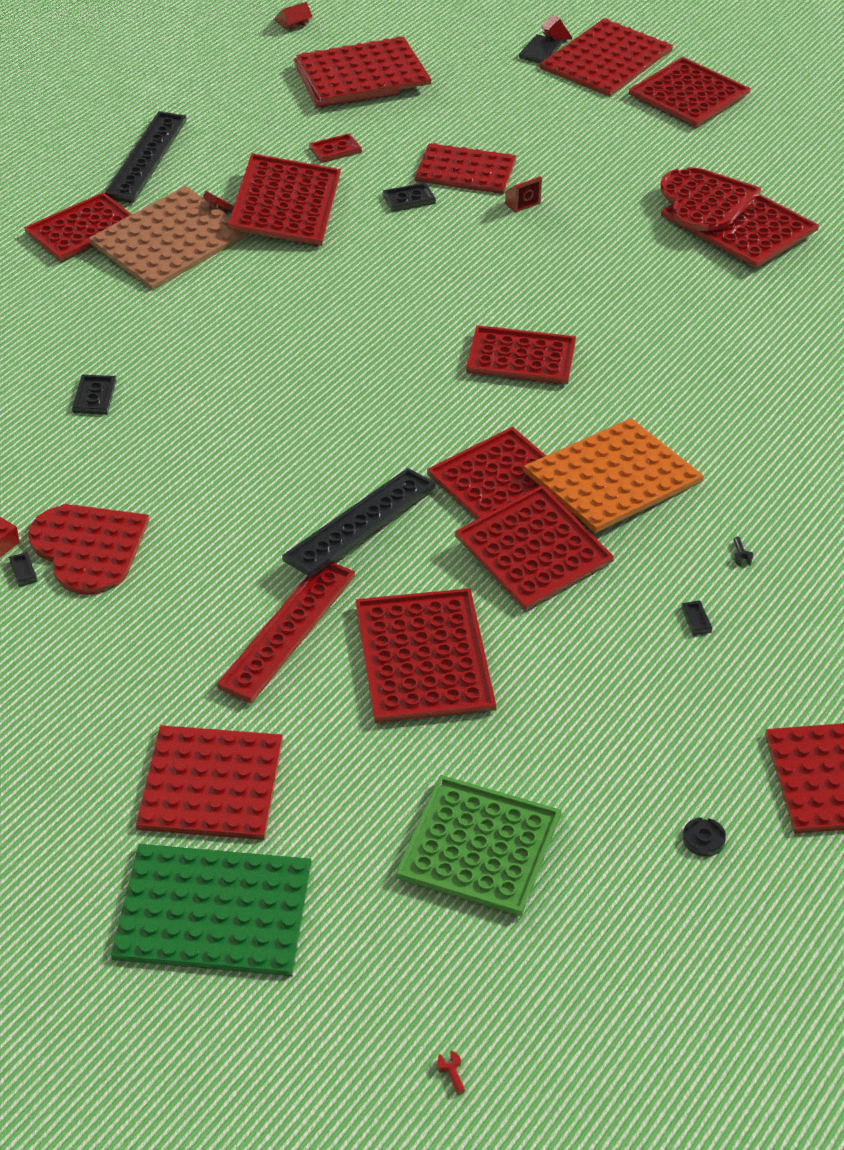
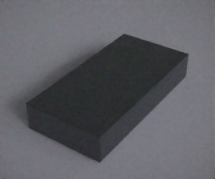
M28 552L9 557L19 587L38 582Z
M701 601L682 603L681 609L693 636L712 633L711 623Z

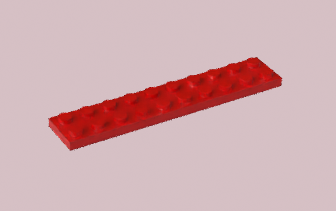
M332 562L311 578L307 576L217 683L218 689L252 704L354 579L355 571Z

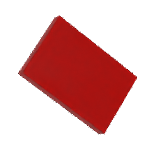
M350 133L309 143V149L320 163L362 153V148Z

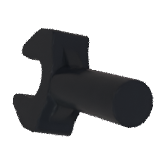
M739 536L734 537L733 541L737 553L734 554V562L741 566L742 559H746L750 566L753 560V552L745 551L741 538Z

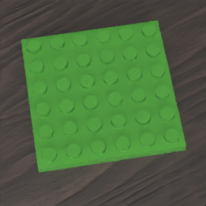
M440 775L396 871V878L522 917L561 817L562 810Z

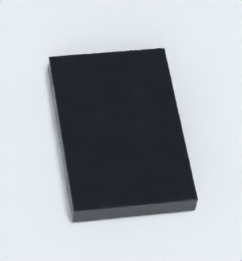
M536 34L519 53V58L541 63L560 48L562 41Z
M426 182L382 190V195L392 212L436 204V198Z
M82 374L72 407L73 413L108 415L117 381L116 376Z

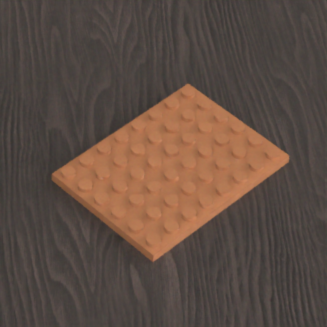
M185 185L91 236L89 243L153 291L249 236V233L228 229L230 217Z

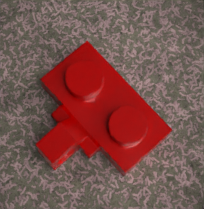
M205 190L202 198L208 201V203L224 212L226 209L231 212L233 211V205Z

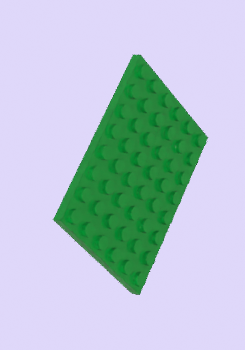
M138 844L111 952V959L293 976L312 859Z

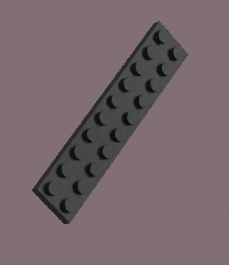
M158 111L105 191V194L113 200L135 202L186 123L187 116Z
M406 468L284 553L282 561L311 578L435 489V482L410 468Z

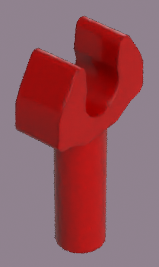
M451 1050L450 1058L452 1062L446 1063L442 1055L439 1054L437 1060L439 1073H448L456 1094H463L465 1088L457 1072V1068L461 1066L460 1056Z

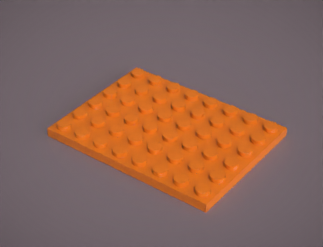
M632 418L524 465L523 472L540 486L544 485L572 514L595 533L703 482L704 475Z

